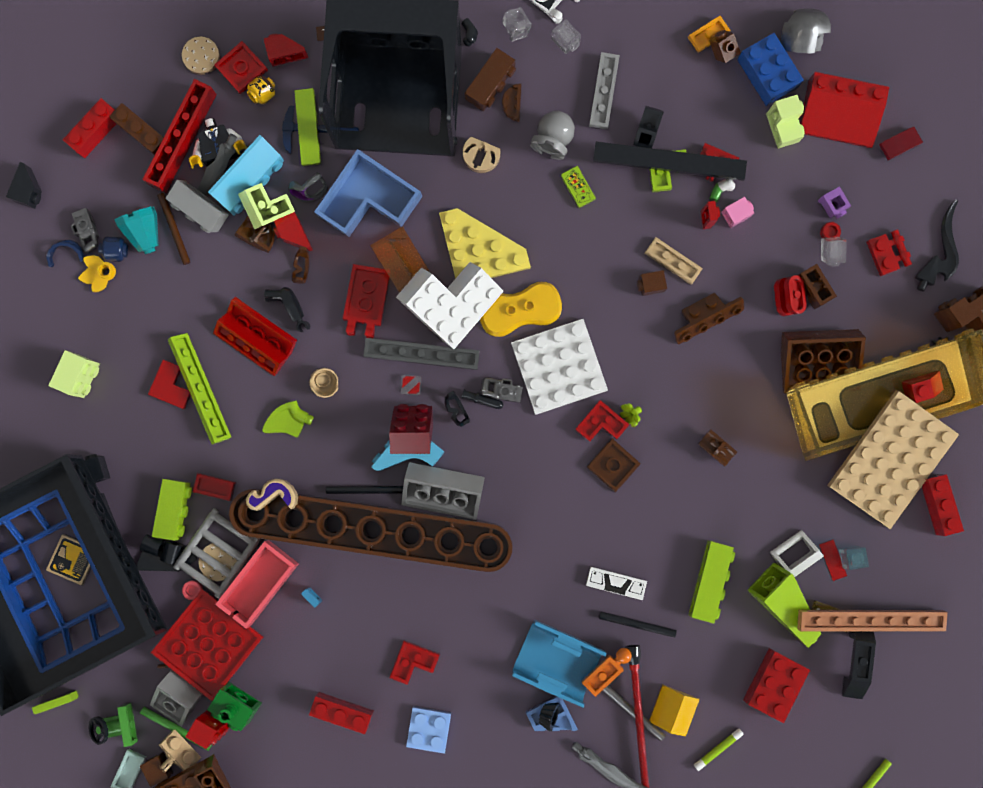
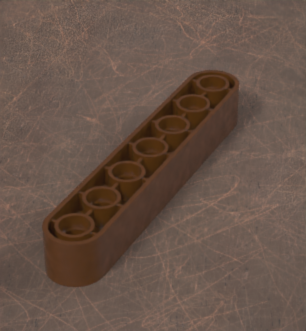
M249 489L241 492L234 498L229 510L230 521L235 530L248 537L483 572H493L501 569L508 563L512 555V542L508 532L498 524L301 494H298V504L294 509H290L279 495L263 508V518L256 521L251 517V509L246 504V498L253 490H259L261 494L262 489ZM293 510L300 511L303 516V521L298 527L291 525L289 522V514ZM332 515L339 517L342 522L341 529L338 532H332L327 527V520ZM370 521L377 522L381 528L380 534L376 538L369 537L365 532V526ZM407 527H414L419 532V540L414 544L406 542L403 537L404 530ZM453 533L458 537L456 548L446 549L442 545L444 534ZM490 538L497 543V550L494 554L486 555L482 553L480 544L484 539Z

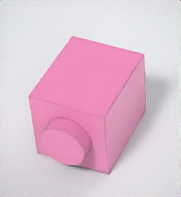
M743 197L725 207L721 213L729 227L732 228L750 218L754 214V207L749 200L747 201Z

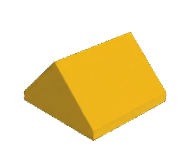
M662 684L649 721L671 734L686 736L699 699Z

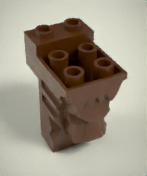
M981 286L970 297L967 296L958 300L953 298L949 302L942 303L938 306L939 310L934 315L946 332L965 326L983 351V286Z

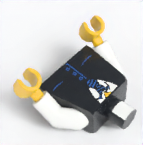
M210 118L204 121L206 130L198 133L199 138L195 142L189 163L192 169L196 164L203 167L202 162L209 166L215 160L220 144L227 141L229 134L237 136L233 145L235 153L229 160L240 157V150L247 149L248 147L242 137L234 130L226 129L224 125L217 126L215 119Z

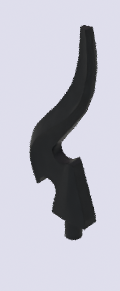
M956 199L946 211L941 225L945 259L940 260L938 256H934L915 277V279L920 281L917 287L919 291L924 292L927 284L930 286L934 285L938 273L942 274L944 281H946L958 268L959 255L952 232L953 214L958 203Z

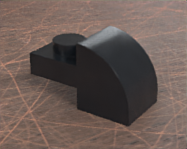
M645 106L633 143L634 146L653 147L664 111Z

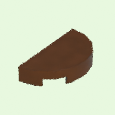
M521 84L512 85L503 94L502 98L504 113L511 120L519 122Z

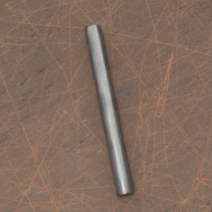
M609 685L602 690L635 718L634 707ZM642 716L644 727L662 741L666 735L647 718Z

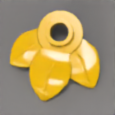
M91 255L84 257V263L88 268L82 272L78 279L86 284H92V292L104 290L108 281L112 280L116 275L115 266L109 262H104L99 256ZM109 269V273L105 275L104 271Z

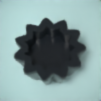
M559 703L544 704L541 709L539 724L549 732L553 730L558 719Z

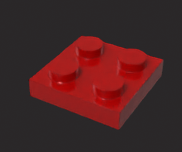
M243 41L214 64L216 69L239 94L243 93L247 89L248 84L256 77L262 76L268 71L267 67Z

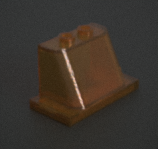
M403 226L370 245L399 293L420 268L430 272Z

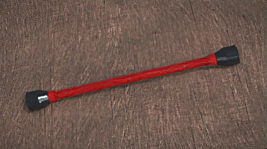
M627 645L625 648L632 655L628 663L633 681L632 688L634 691L633 699L641 785L649 788L640 682L638 679L641 648L640 645Z

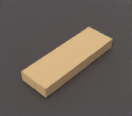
M657 237L654 238L644 253L690 285L693 284L703 269Z

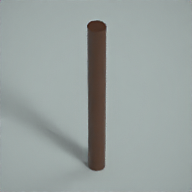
M159 193L157 197L182 263L187 265L190 263V259L168 201L165 199L164 193Z

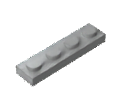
M601 52L589 127L608 129L620 55Z

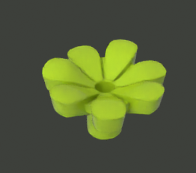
M630 403L621 405L623 412H620L621 418L626 417L625 421L631 424L632 427H636L640 421L638 414L642 412V409L639 406L633 408Z

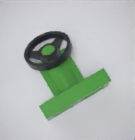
M131 702L117 708L118 715L106 718L96 716L89 721V735L95 744H103L109 737L122 735L124 747L132 746L138 742ZM93 723H94V725H95V733H96V735H97L96 737H95L94 731H93Z

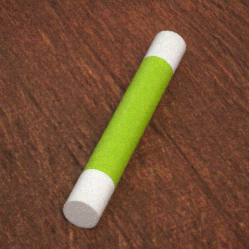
M738 728L694 764L695 768L700 771L743 736V732Z

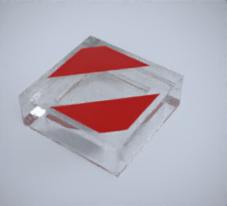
M402 375L401 394L420 396L422 377Z

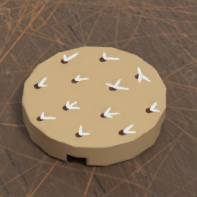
M206 37L192 38L184 45L182 50V61L187 69L194 74L204 75L216 69L214 64L220 60V53L216 44Z
M213 543L203 549L205 553L230 570L237 562L235 558ZM199 558V568L205 577L213 581H222L226 578L225 575Z

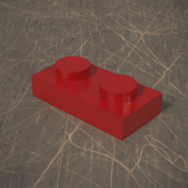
M716 201L707 202L701 210L703 229H711L718 218H720L719 206H716Z

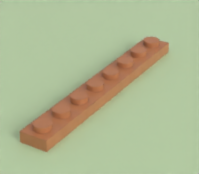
M799 610L797 629L799 631H946L948 612L944 610Z

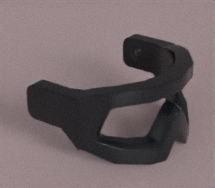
M454 391L448 393L445 396L444 403L447 411L453 412L451 417L453 422L460 427L470 423V418ZM455 399L465 416V419L461 422L456 418L459 409L451 408L449 400Z

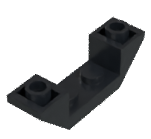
M849 631V637L854 639L850 675L849 677L844 676L842 696L863 699L872 682L876 648L874 631Z

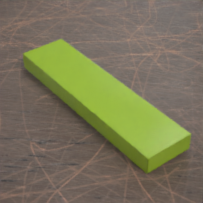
M314 89L294 90L301 165L321 164Z

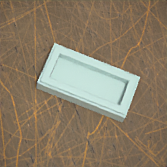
M128 749L111 788H133L141 770L140 765L144 763L147 756Z

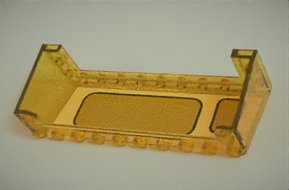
M974 328L961 332V334L955 335L954 340L948 341L945 338L937 341L935 346L930 347L929 344L918 347L916 352L907 350L899 353L900 357L893 358L891 355L882 358L881 363L878 364L872 361L863 364V368L859 370L853 367L845 370V374L840 376L834 373L826 376L827 380L821 382L819 379L807 382L808 384L804 381L790 387L787 397L805 461L857 445L895 390L904 394L902 381L940 371L944 390L935 398L916 403L937 419L982 406L983 330L974 331Z

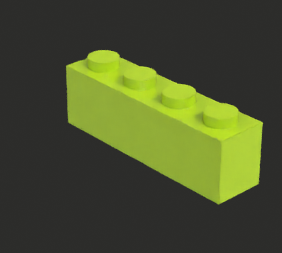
M707 540L688 614L691 618L713 624L715 619H719L721 611L719 608L720 600L723 601L725 597L724 584L729 580V565L733 563L735 558L734 547Z

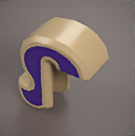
M272 479L263 485L261 494L259 490L251 491L246 498V504L252 510H261L280 495L289 508L294 509L298 504V494L294 486L288 481Z

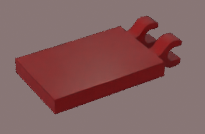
M353 264L343 320L348 321L346 327L347 335L355 336L356 323L367 324L365 330L366 338H374L375 326L381 327L391 274L390 270Z

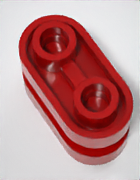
M798 275L778 279L774 284L777 312L781 316L803 313L806 309L803 279Z

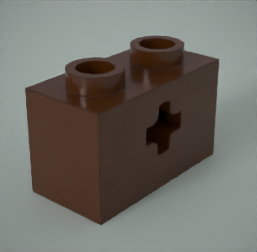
M818 264L798 275L804 281L805 295L814 310L837 297Z

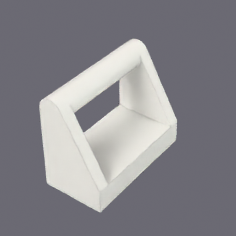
M802 530L770 552L777 564L792 573L794 577L824 557ZM802 539L810 549V552L788 567L779 555Z

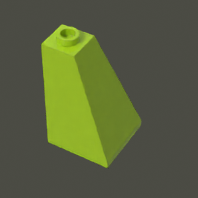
M773 563L747 590L807 648L814 644L822 634L821 631H799L797 629L799 610H810L794 575L779 565Z

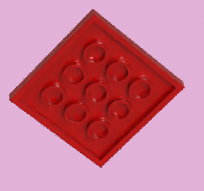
M202 589L151 653L209 700L213 701L219 690L229 682L264 636L251 626L247 629L232 618L235 613L231 615L225 613L215 605L218 600Z

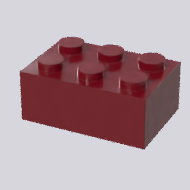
M400 404L394 406L389 431L390 454H430L433 431L432 406H427L426 404H419L417 406Z

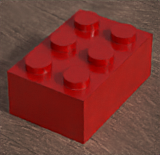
M769 648L743 701L784 724L810 670Z

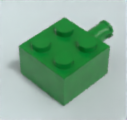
M229 682L219 690L207 710L211 712L213 718L222 723H228V727L232 730L242 731L251 722L262 702Z

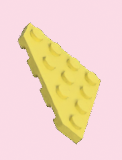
M458 208L439 213L455 279L469 262L482 268L490 278L531 268L526 249Z

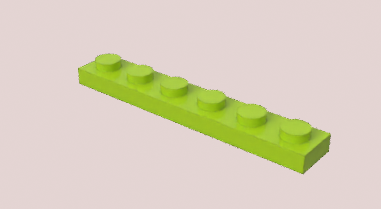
M188 333L170 337L168 342L211 444L230 439V432Z

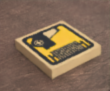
M62 534L46 571L83 585L91 566L78 540Z

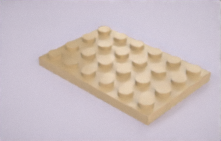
M895 390L827 486L891 529L959 434L900 391Z

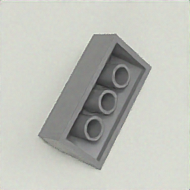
M409 462L404 478L401 505L477 520L485 477Z

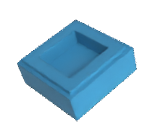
M308 587L301 593L314 608L322 602V599L311 587Z

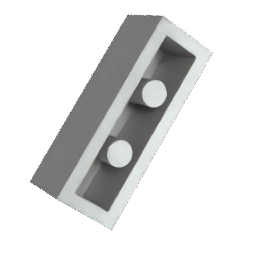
M177 180L165 198L171 202V207L184 212L187 219L192 222L196 221L200 224V228L207 233L219 232L229 216L227 211L185 180Z

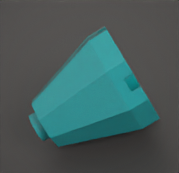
M154 206L139 209L131 214H125L114 219L117 227L138 252L144 251V254H149L156 251L155 247L159 246L157 213Z

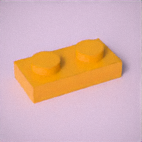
M718 16L690 34L688 39L699 53L710 46L709 40L721 30L730 32L731 30L722 17Z

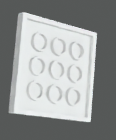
M584 319L511 342L535 415L608 391Z

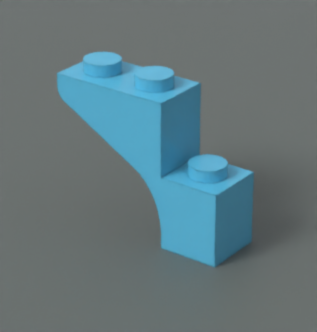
M389 440L384 446L386 450L374 457L372 460L374 464L371 467L376 471H382L410 459H421L433 467L445 452L431 441L430 454H390Z

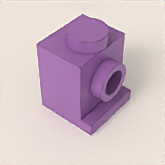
M840 186L823 195L818 200L830 219L834 216L836 219L847 214L846 210L851 207Z

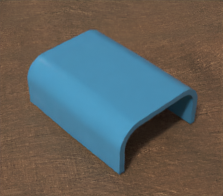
M534 620L514 664L512 676L584 708L583 699L587 688L582 684V680L597 666L601 656H606L607 653L570 634Z

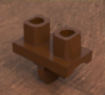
M711 429L698 443L701 448L724 467L737 453L734 448Z

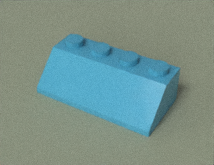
M259 135L208 193L235 216L244 209L238 194L260 183L263 186L266 185L270 180V176L280 170L284 160Z

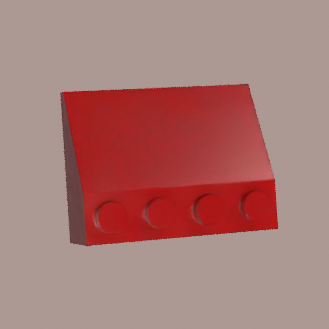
M814 72L808 80L804 110L800 124L804 127V134L872 148L886 107L889 87Z

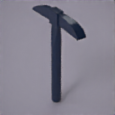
M291 105L285 114L282 126L283 145L289 154H291L292 132L298 131V124L293 122L295 106ZM318 125V132L328 133L324 125ZM340 128V130L359 131V128Z

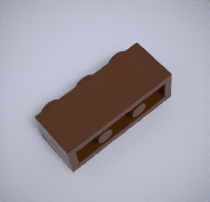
M496 48L466 90L465 100L483 112L487 107L490 108L495 101L494 96L496 93H500L505 87V80L508 77L511 78L516 71L515 59Z
M121 103L109 117L155 155L164 137Z

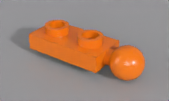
M620 648L616 652L615 659L609 654L582 680V684L596 697L624 671L620 664H626L631 660V652L627 648Z

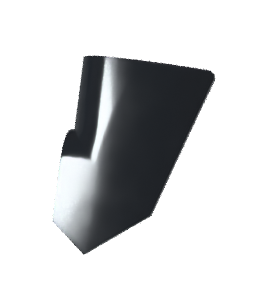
M147 534L142 540L140 546L142 554L136 567L138 571L179 572L181 569H174L173 566L187 545L171 540L164 541ZM191 553L185 563L190 565L196 561V555Z

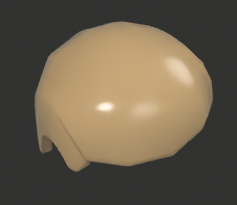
M324 367L316 369L310 376V388L316 396L322 398L331 397L338 390V377L331 369Z

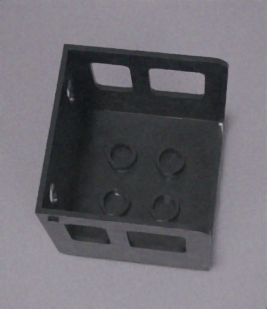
M459 0L326 1L319 114L335 149L455 156L462 54ZM331 63H332L331 87H330V100H329V103H328V101H327V83H328V77H329L330 67H331ZM359 103L364 104L366 110L363 130H340V128L354 127L355 106ZM433 108H438L441 111L440 132L436 136L429 133L430 111Z

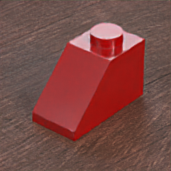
M271 34L264 38L268 59L272 67L308 58L305 47L283 34Z
M295 212L274 221L276 227L273 229L277 238H281L285 243L293 246L306 247L308 251L313 250Z
M940 371L902 381L904 395L915 403L935 398L944 390Z

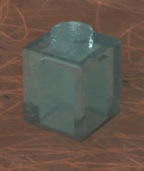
M855 546L839 549L843 569L853 570L869 567L866 547Z

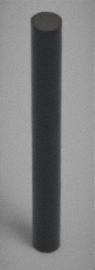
M326 486V494H403V486Z
M600 612L599 615L601 620L676 637L677 630L605 612Z

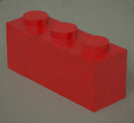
M100 98L64 137L63 141L83 158H86L116 125L109 117L115 109Z
M937 474L925 479L922 490L935 534L948 536L963 532L964 529L947 474Z
M318 692L314 698L309 716L366 734L374 710Z
M206 710L195 719L185 737L207 749L211 745H215L218 740L220 741L229 730L228 723H222L213 718L211 712Z

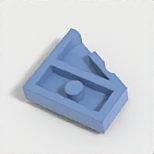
M557 696L526 711L534 731H545L546 729L539 724L541 709L544 704L559 703L558 719L552 731L578 730L564 700Z

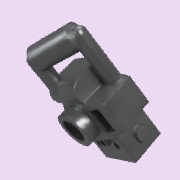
M84 208L71 213L74 219L71 228L73 234L79 237L83 250L88 253L99 245L97 240L99 234L90 211Z
M484 378L480 393L485 396H491L494 399L520 403L523 387L519 385L514 386L511 379L503 378L502 380ZM503 381H505V382H511V383H510V385H509V384H503ZM490 383L494 384L493 392L488 391Z

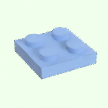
M413 706L406 747L445 754L451 712Z

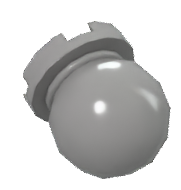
M559 110L544 114L538 123V135H534L531 139L530 146L541 155L543 152L551 154V159L563 160L568 152L565 146L574 137L575 126L570 116Z

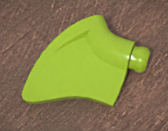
M297 400L291 401L276 408L268 417L262 430L264 433H287L298 438L304 424L311 425L314 417L300 409Z

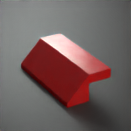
M237 297L231 300L227 313L217 320L213 331L214 335L273 376L279 372L289 358L297 342V339Z

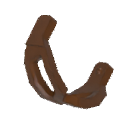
M299 247L295 255L293 267L296 270L292 272L293 283L304 284L308 278L309 253L306 247ZM299 256L305 258L303 278L296 277V274L303 270L297 264Z

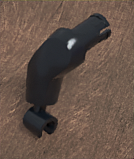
M283 287L281 290H265L264 297H268L265 298V301H281L292 321L298 322L296 329L299 332H303L302 324L305 325L307 330L310 329L309 322L302 320V317H304L302 308L291 288Z

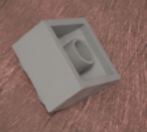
M170 670L157 686L150 706L182 727L199 702L202 693L176 672Z

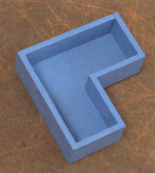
M357 149L314 213L350 237L370 207L402 227L423 196L421 191Z

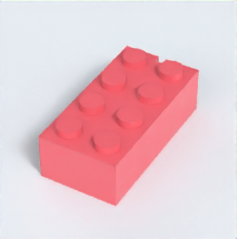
M270 540L264 541L215 605L228 615L235 613L237 610L239 613L235 614L232 618L247 629L255 622L299 563Z

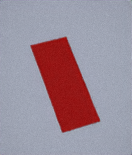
M834 539L820 544L819 546L832 580L835 581L846 577L847 573Z

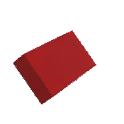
M197 473L192 492L231 501L236 482Z

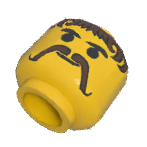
M258 76L248 84L247 95L255 104H265L275 96V84L269 77L266 79L263 76Z

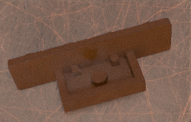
M714 292L682 309V315L689 324L674 332L677 344L687 342L692 337L706 332L709 328L723 323L726 319L740 314L744 310L743 298L739 297L724 305Z

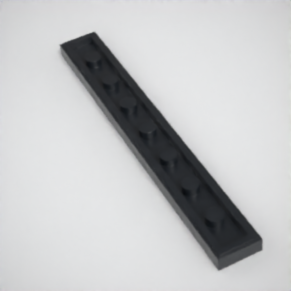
M597 141L593 162L741 181L745 180L747 160Z

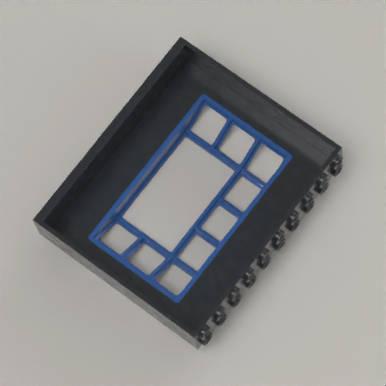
M66 454L0 488V525L4 524L18 542V544L0 553V715L3 716L168 629L82 455ZM57 497L67 518L51 526L37 506ZM27 511H31L44 530L28 539H24L10 520ZM70 524L107 602L66 623L29 545ZM22 549L31 567V572L13 581L3 562V558ZM35 577L45 599L26 608L16 586ZM49 605L59 626L39 636L30 618V613ZM111 607L119 627L100 637L95 615ZM88 619L93 640L73 651L69 628ZM62 633L66 655L47 664L43 642Z

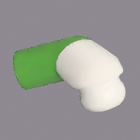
M724 179L716 183L709 199L718 202L723 191L734 190L735 183L732 179Z

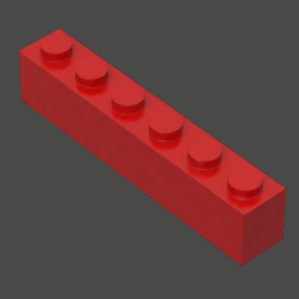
M196 79L193 80L142 179L149 186L167 193L217 95L211 86Z

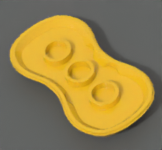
M536 282L518 293H502L480 318V322L486 333L495 337L508 335L523 325H549L555 322L561 315V298L557 289L552 284Z

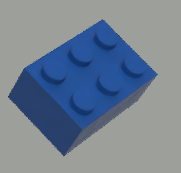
M775 33L743 50L737 59L765 106L794 91L804 81Z

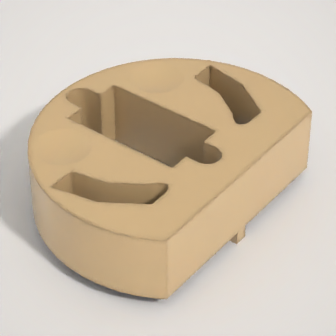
M470 137L463 147L464 162L474 172H489L499 163L500 148ZM485 149L484 153L486 155L481 166L474 168L473 162L478 150ZM491 154H494V156H495V163H494V164L491 163V162H492Z

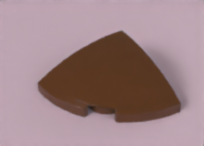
M247 215L236 231L235 236L251 246L269 253L274 243L275 232L274 230L272 231L271 223L254 229Z

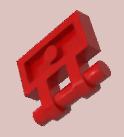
M898 229L891 232L892 240H889L887 234H884L866 242L880 277L899 270V261L903 262L904 267L912 265L910 260L911 254L909 251L907 252L903 243L905 241L904 237L900 235ZM896 245L900 255L895 256L891 246Z

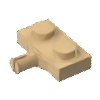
M175 729L159 744L168 758L159 767L163 769L164 773L173 764L179 766L184 771L195 765L202 758Z

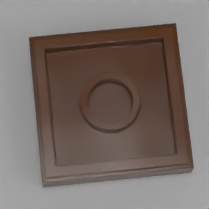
M611 438L586 467L616 492L641 463Z

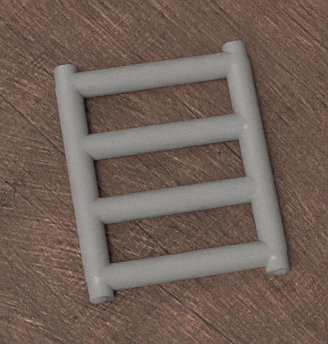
M213 508L181 553L173 568L181 569L215 593L214 596L220 599L257 547L260 538L240 534L235 530L230 521L218 514L219 511L216 508ZM213 521H216L248 543L243 553H240L208 531ZM202 537L237 560L231 570L196 546ZM191 553L226 576L220 586L185 563Z

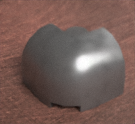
M811 8L794 10L789 21L784 22L780 42L786 51L808 54L821 51L824 33H831V24L828 16L820 10Z

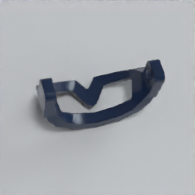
M69 239L52 245L46 256L48 266L53 267L52 257L58 246H68L77 252L80 262H84L83 249L78 243Z

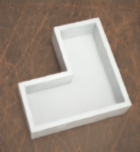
M469 262L448 288L433 274L420 268L396 298L444 343L455 349L504 291L482 268Z

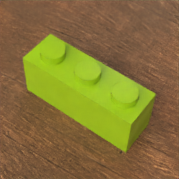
M162 479L152 537L173 541L180 540L185 532L183 522L184 518L188 515L187 500L192 494L191 483Z

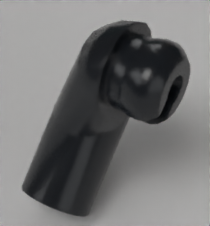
M466 18L461 23L467 31L466 37L463 38V43L470 47L476 42L478 31L470 19Z

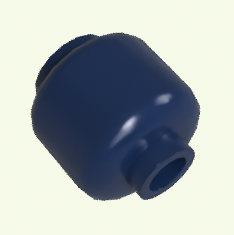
M105 237L103 243L98 245V253L102 254L105 261L122 262L124 257L127 258L128 243L124 242V239L121 237Z

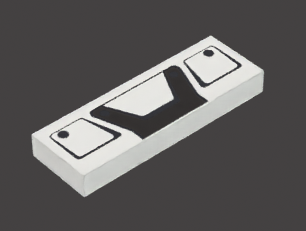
M591 566L586 581V586L643 600L647 581Z

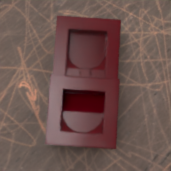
M911 127L883 141L879 146L887 160H891L919 146L923 141L915 127Z

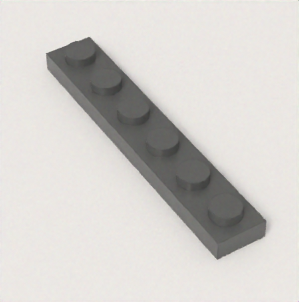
M365 338L363 357L478 370L480 350L453 349L445 346Z

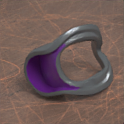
M318 172L307 180L303 186L297 181H291L288 186V192L302 201L318 200L325 195L328 189L326 182ZM317 180H320L323 187L313 195L307 194L306 189Z

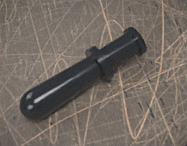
M465 389L463 391L462 399H469L474 401L475 404L478 402L495 409L503 408L501 400L479 395L478 392L475 394Z

